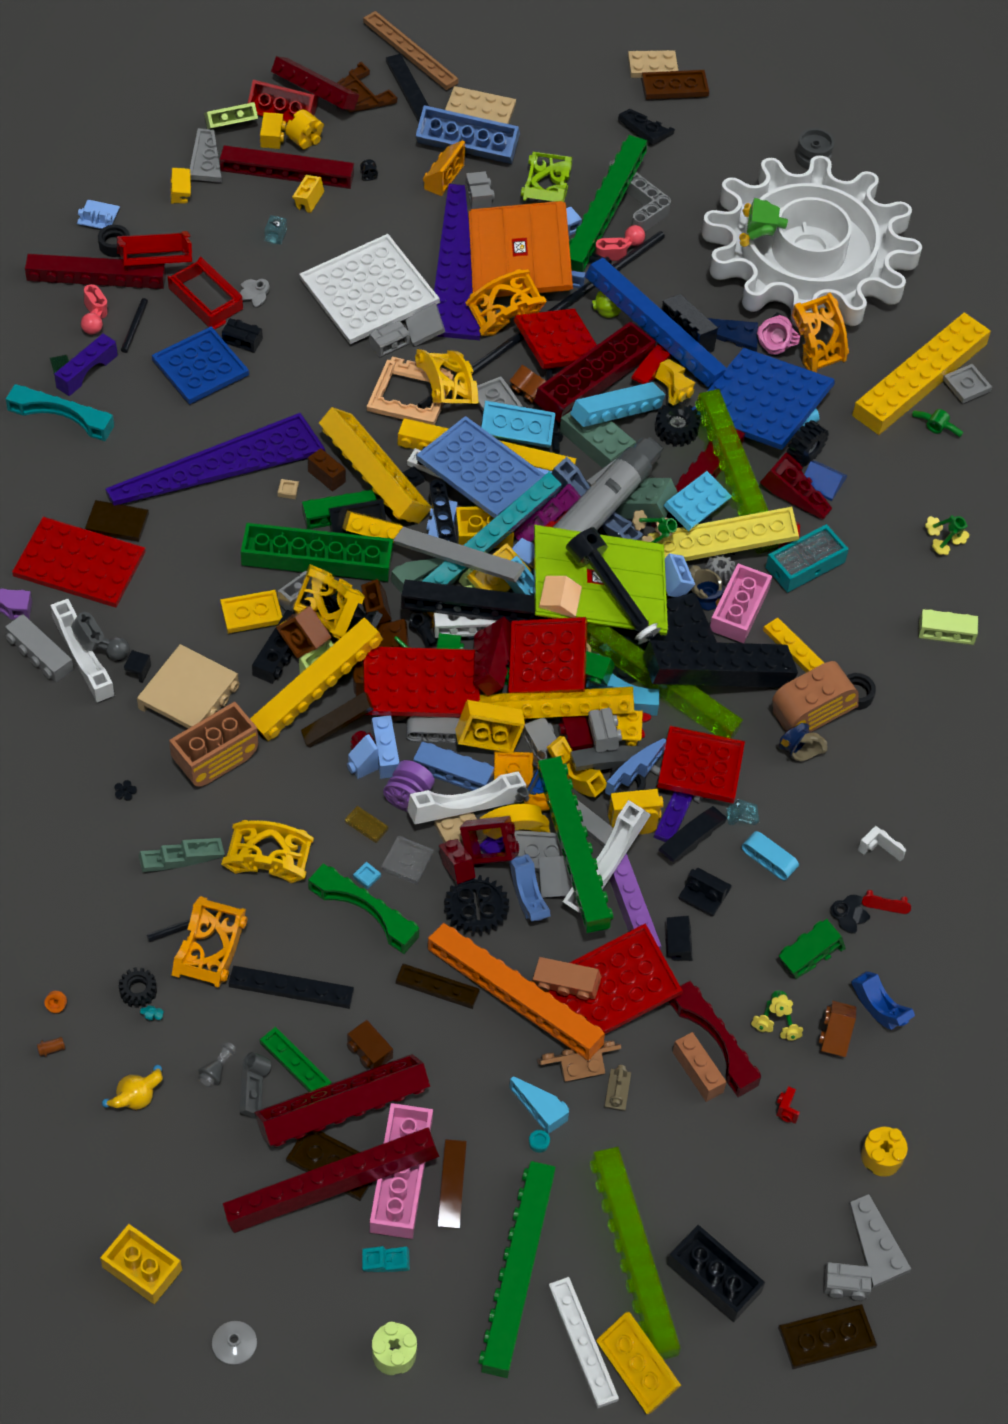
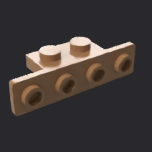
M614 1040L604 1042V1045L589 1061L574 1050L566 1049L562 1050L560 1055L554 1056V1053L542 1054V1058L537 1059V1063L543 1065L560 1061L563 1081L565 1082L605 1074L602 1053L621 1049V1044L615 1043Z

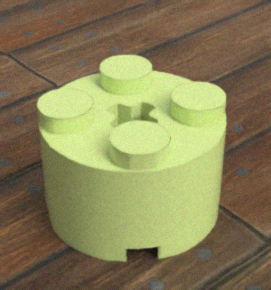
M395 1322L386 1323V1325L376 1331L372 1340V1358L375 1366L387 1375L403 1374L411 1369L417 1354V1338L406 1325Z

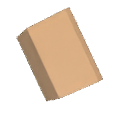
M545 576L539 608L575 618L582 586L567 576Z

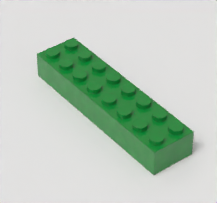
M246 523L241 547V565L304 572L307 571L309 564L331 573L333 576L369 580L378 579L379 581H389L393 556V539L254 523Z

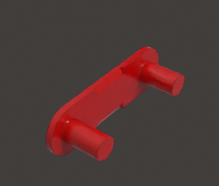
M867 890L866 895L862 899V904L869 908L907 914L911 911V905L905 896L901 897V901L874 896L872 890Z

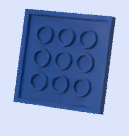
M212 326L152 355L153 362L188 404L249 375L248 368Z

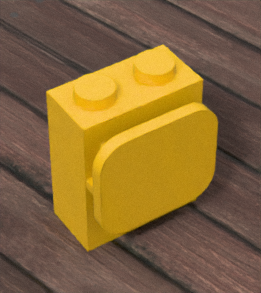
M658 789L611 793L608 808V818L611 827L614 828L618 815L629 800L651 814L638 835L656 831L658 820L661 818V808H663V798L659 796Z

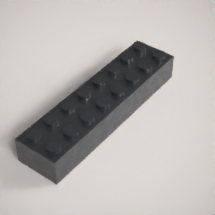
M650 640L643 654L652 684L781 688L786 683L794 680L798 674L788 645Z

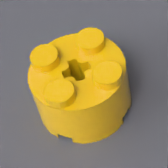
M305 109L296 112L293 115L295 118L292 121L289 120L286 125V135L302 149H306L313 144L317 145L321 140L320 135L324 123Z
M878 1127L869 1132L861 1150V1159L864 1166L873 1171V1174L884 1177L891 1176L900 1169L908 1151L907 1142L902 1132L897 1128L893 1129L890 1127Z

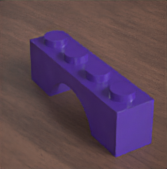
M104 333L101 334L54 373L56 388L68 396L72 395L82 386L83 379L90 368L98 363L106 366L118 356L116 341Z

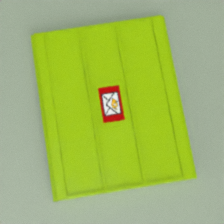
M534 525L535 616L556 619L572 618L539 608L545 576H567L582 586L576 617H586L587 623L635 630L591 565L587 564L579 567L567 551L566 545L580 531ZM600 535L608 546L607 550L602 554L604 560L642 614L649 620V626L658 623L657 628H661L658 633L660 635H667L664 545Z

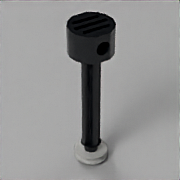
M594 527L580 532L566 545L567 551L579 567L587 564L591 565L634 626L635 631L640 632L635 637V640L639 641L638 645L650 640L661 628H657L658 623L649 626V620L642 614L602 557V554L607 550V544Z

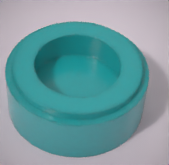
M535 1130L530 1134L529 1147L533 1151L541 1153L549 1148L550 1136L547 1132Z

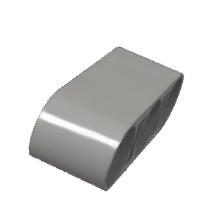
M411 716L407 720L406 737L416 742L458 743L455 728L459 718Z

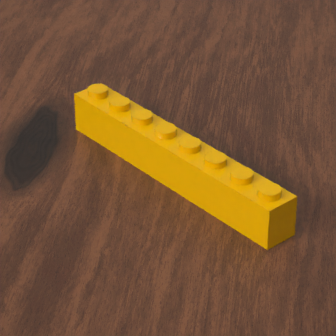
M365 617L250 718L260 734L268 742L277 737L285 726L290 725L300 713L308 709L312 702L321 698L323 693L329 687H333L339 678L349 673L357 662L362 661L366 654L380 645L383 638L379 631Z

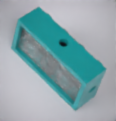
M826 524L802 536L799 540L793 541L768 554L765 568L788 593L845 563L849 548Z

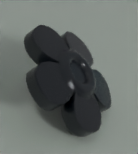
M125 780L123 785L117 783L114 787L117 791L115 792V797L117 799L124 797L127 801L131 800L132 794L137 792V787L131 786L132 783L129 780Z

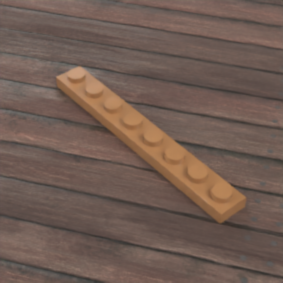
M374 11L363 17V23L445 90L458 84V78L379 13Z

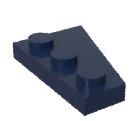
M708 318L718 327L716 339L724 342L731 341L736 343L738 347L742 348V346H745L757 352L758 322Z

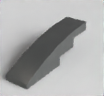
M626 745L619 746L616 750H606L604 752H597L595 748L571 751L570 757L575 771L590 768L595 770L611 768V771H613L643 750L644 747Z

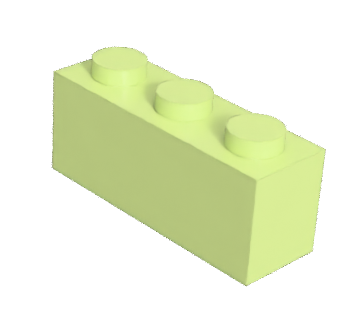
M255 102L204 113L207 129L258 119Z
M922 609L919 619V638L974 645L978 635V616Z

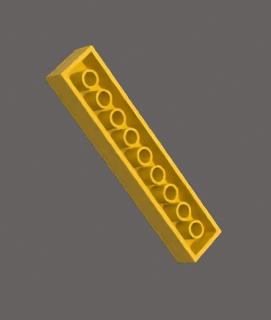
M964 312L857 400L852 416L880 435L941 384L944 375L956 371L985 347L991 330Z

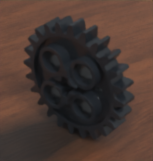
M479 875L478 879L473 878L463 883H456V887L451 885L450 892H446V898L444 899L446 919H451V926L457 924V931L463 928L464 934L471 931L472 936L475 935V932H479V935L482 936L483 931L490 934L491 928L497 931L498 925L503 926V919H507V912H509L507 892H502V885L496 887V880L490 883L489 877L484 881L481 875ZM473 891H476L477 894V906L479 908V916L481 920H477L476 904L474 903Z

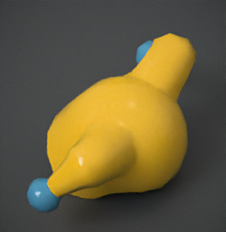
M155 1065L153 1072L147 1077L128 1075L122 1078L117 1086V1096L111 1100L104 1099L102 1101L103 1107H128L132 1110L145 1108L153 1098V1089L163 1080L162 1067Z

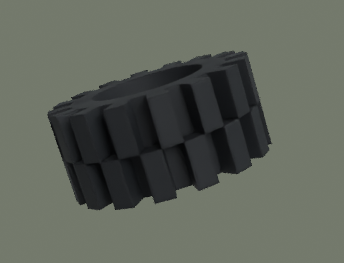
M137 967L133 968L134 972H131L129 969L127 970V975L122 974V979H119V992L125 1004L128 1002L130 1007L135 1004V1008H139V1004H142L143 1008L146 1007V1002L151 1004L152 999L156 997V979L148 969L146 972L144 968H140V971H137ZM137 982L146 985L145 990L140 993H133L130 990V986Z

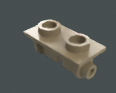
M618 1065L616 1069H611L605 1101L606 1108L623 1111L626 1109L631 1072H627L624 1065Z

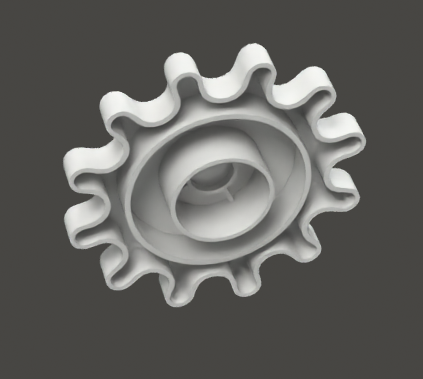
M825 156L813 157L810 161L809 170L803 174H792L784 168L779 160L766 158L761 162L758 178L759 185H749L737 178L725 179L722 183L720 203L729 212L711 210L704 215L702 226L703 238L707 242L724 245L712 252L710 274L717 280L736 277L746 280L742 304L747 311L757 312L767 303L774 301L789 306L792 315L794 304H803L831 293L838 301V307L844 323L849 326H857L864 317L867 304L865 297H874L889 305L899 303L903 295L906 279L895 270L911 271L918 265L922 250L921 243L916 239L897 235L905 232L908 228L912 213L911 206L901 201L890 204L876 202L874 198L879 178L872 172H862L851 181L836 179L831 174V161ZM758 198L780 208L779 217L788 219L786 229L777 227L774 235L761 236L754 240L750 239L749 245L742 247L739 239L740 234H749L747 233L749 217H745L742 211L746 203L752 204L753 199ZM824 304L817 306L818 310L821 307L827 309ZM812 308L805 310L806 312L813 313ZM790 316L792 325L798 328L794 319Z

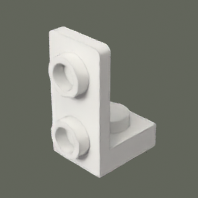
M877 826L860 842L858 851L863 855L868 850L872 851L877 844L899 861L903 860L906 849L900 842L892 839L886 831L881 830Z

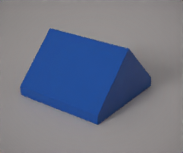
M810 461L804 474L806 478H811L813 481L811 484L815 490L820 491L824 498L830 501L833 500L847 478L846 474L817 461Z

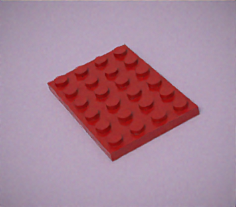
M43 517L14 567L12 574L20 579L116 608L146 550L145 547Z
M377 647L372 649L363 659L364 692L369 695L373 710L365 715L460 718L467 700L477 702L480 700L479 687L474 683V653L476 650Z
M646 923L570 962L576 965L599 969L602 977L595 999L583 1000L578 998L577 995L569 994L564 996L554 990L548 991L560 1003H565L572 1011L584 1016L588 1022L600 1027L605 1034L683 994V990Z

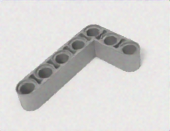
M612 160V161L610 162L609 167H610L611 164H612V165L614 164V162H615L614 160ZM636 172L626 193L643 205L642 208L633 214L632 225L641 226L644 231H647L669 215L671 199Z

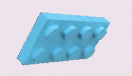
M485 401L481 428L496 439L550 448L555 413Z
M706 471L666 501L663 506L690 531L729 501L732 496Z

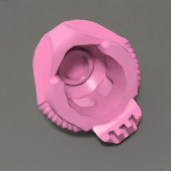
M781 315L767 319L757 330L760 345L771 355L781 354L785 350L798 345L800 341V335L792 328L790 320Z

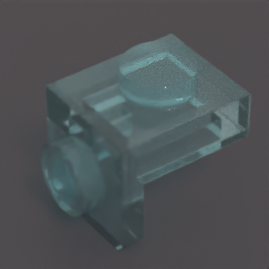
M738 799L727 808L730 825H734L738 821L752 825L759 822L756 804Z

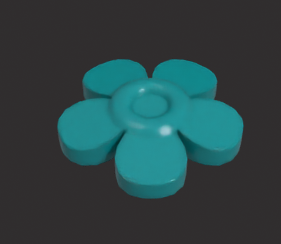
M148 1005L146 1008L140 1009V1013L144 1014V1017L151 1021L153 1017L157 1020L163 1018L164 1011L160 1008H155V1006Z

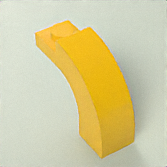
M559 736L546 747L552 758L561 756L562 762L567 764V778H571L573 788L576 791L589 797H596L606 788L607 782L600 770L585 769L575 771L570 757L572 750L564 736Z
M507 805L494 809L480 817V819L510 816L511 821L515 825V830L525 829L535 832H550L548 818L542 815L541 808L536 805ZM500 828L483 830L484 835L495 840L502 837Z

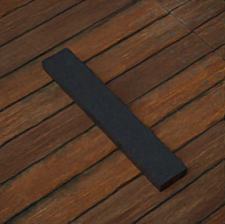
M397 54L386 57L388 67L419 122L423 106H429L402 55Z

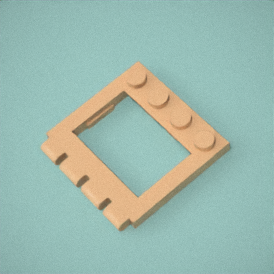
M397 357L387 360L367 404V411L435 425L444 403H432L431 408L422 409L414 404L404 405L397 400L387 401L384 399L383 394L392 374L430 382L425 371L416 366V362L407 360L405 364L404 359ZM440 368L444 375L452 381L454 380L453 370Z

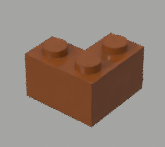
M833 1000L831 1007L827 1006L824 1016V1024L827 1027L825 1032L821 1031L819 1043L822 1044L821 1051L846 1057L856 1020V1006Z

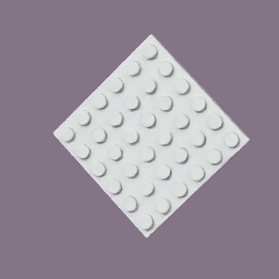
M389 234L299 274L301 281L349 344L369 336L372 331L380 330L389 323L402 321L434 303H440V298Z

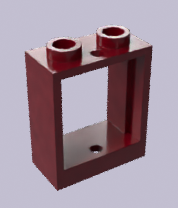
M510 816L466 820L460 826L464 848L472 857L473 864L513 860L519 853V843L516 841L514 834L515 825L511 821ZM500 828L506 852L481 854L476 830Z

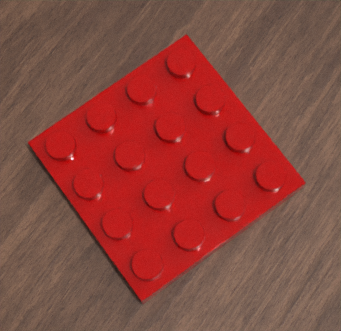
M575 308L515 315L514 322L542 369L568 366L597 345Z
M587 618L512 621L508 693L585 692Z
M670 726L657 788L734 804L745 741Z

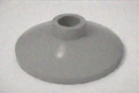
M241 1321L224 1323L216 1330L212 1339V1349L215 1356L221 1362L228 1365H239L248 1361L253 1356L257 1347V1338L254 1330L248 1324ZM232 1337H237L238 1341L236 1343L230 1342V1339Z

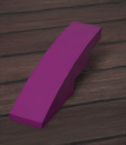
M567 484L555 497H552L541 509L536 511L514 533V536L518 541L523 538L533 542L534 525L545 526L550 521L556 522L581 497L571 484Z

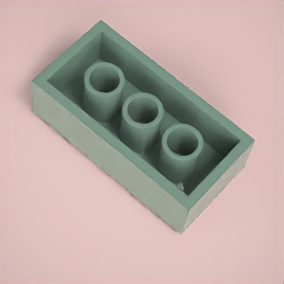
M571 411L561 418L560 432L602 468L618 458L626 448L633 447L636 444L635 440L611 420L583 427L570 414Z

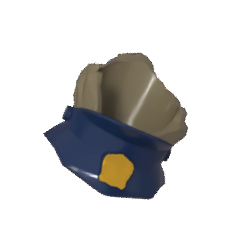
M697 565L691 566L689 571L695 585L690 593L694 592L703 609H716L724 591L721 578L717 573L709 569H701Z
M800 723L796 727L789 729L780 738V749L789 751L790 757L796 761L803 762L818 754L826 753L828 750L827 741L819 734L811 733L809 731V724Z

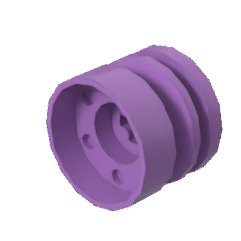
M409 760L400 761L392 774L393 777L389 779L384 787L383 794L392 805L408 812L410 794L430 791L435 783L434 777L427 768L419 763Z

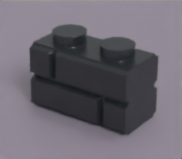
M230 318L222 330V339L227 344L255 353L263 339L262 328L257 325L244 323L239 319Z

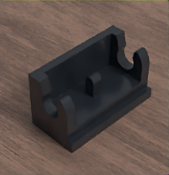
M689 916L667 917L669 956H672L673 961H693Z

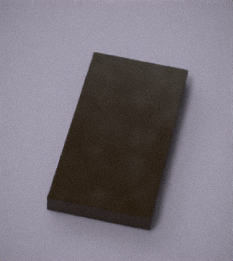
M312 1130L307 1132L304 1137L298 1139L287 1156L286 1162L304 1172H308L360 1152L321 1131ZM372 1182L343 1193L361 1201Z
M862 1304L782 1324L778 1327L792 1369L877 1347Z

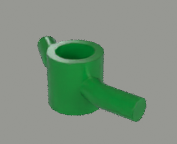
M942 409L935 410L933 414L916 410L912 413V416L915 418L928 420L926 423L927 428L933 433L939 434L946 428L958 437L963 434L962 430L949 422V414Z

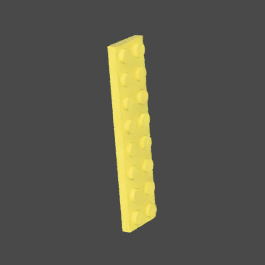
M787 507L696 525L690 531L685 527L677 528L671 536L657 543L664 545L665 557L670 553L682 555L685 561L796 541L799 540V534L793 508ZM657 532L648 534L652 536L653 539L659 537V533Z

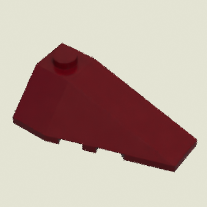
M786 452L760 483L774 495L824 519L832 507L822 493L816 491L811 483L813 481L811 478H806L801 471L803 469L802 466Z

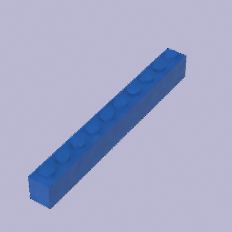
M601 258L590 264L584 277L707 387L712 386L724 374L727 368L607 260Z

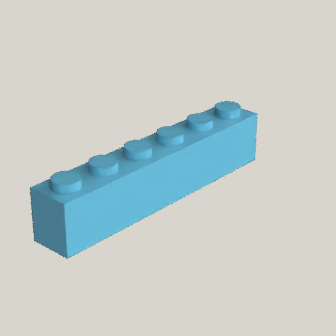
M653 382L577 399L570 414L583 427L659 409L663 404L666 394Z

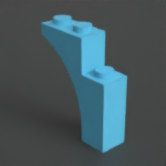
M613 673L608 685L601 684L598 686L586 679V688L590 689L633 687L634 710L657 716L659 689L642 688L629 684Z

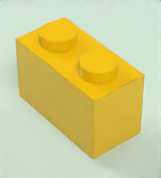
M264 112L260 132L261 148L280 149L281 142H284L285 138L283 131L286 129V121L283 120V114Z

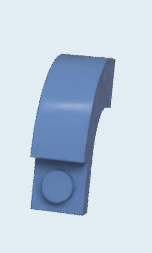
M526 854L509 860L516 895L526 919L530 918L531 921H540L550 917V909L539 891L534 862L530 856Z

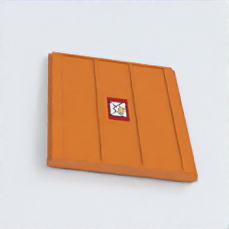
M555 201L479 208L469 211L473 292H476L490 281L514 272L517 269H528L530 271L529 275L539 293L570 291L573 289L566 202ZM523 282V289H526L527 287ZM499 291L496 297L513 296L514 293Z

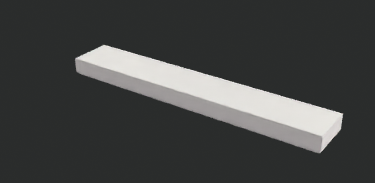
M567 1277L550 1283L548 1285L597 1409L617 1402L619 1397L570 1278Z

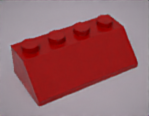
M253 80L248 103L255 102L257 115L263 116L264 112L283 114V120L288 122L295 118L293 115L303 109L314 115L319 96Z

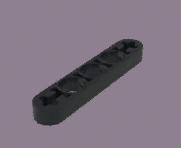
M433 480L430 483L429 493L438 538L457 543L446 484L442 480ZM436 487H439L440 494H437ZM442 500L445 504L437 505L436 502ZM446 515L448 518L441 520L438 516ZM448 529L451 532L449 534H443L441 530Z

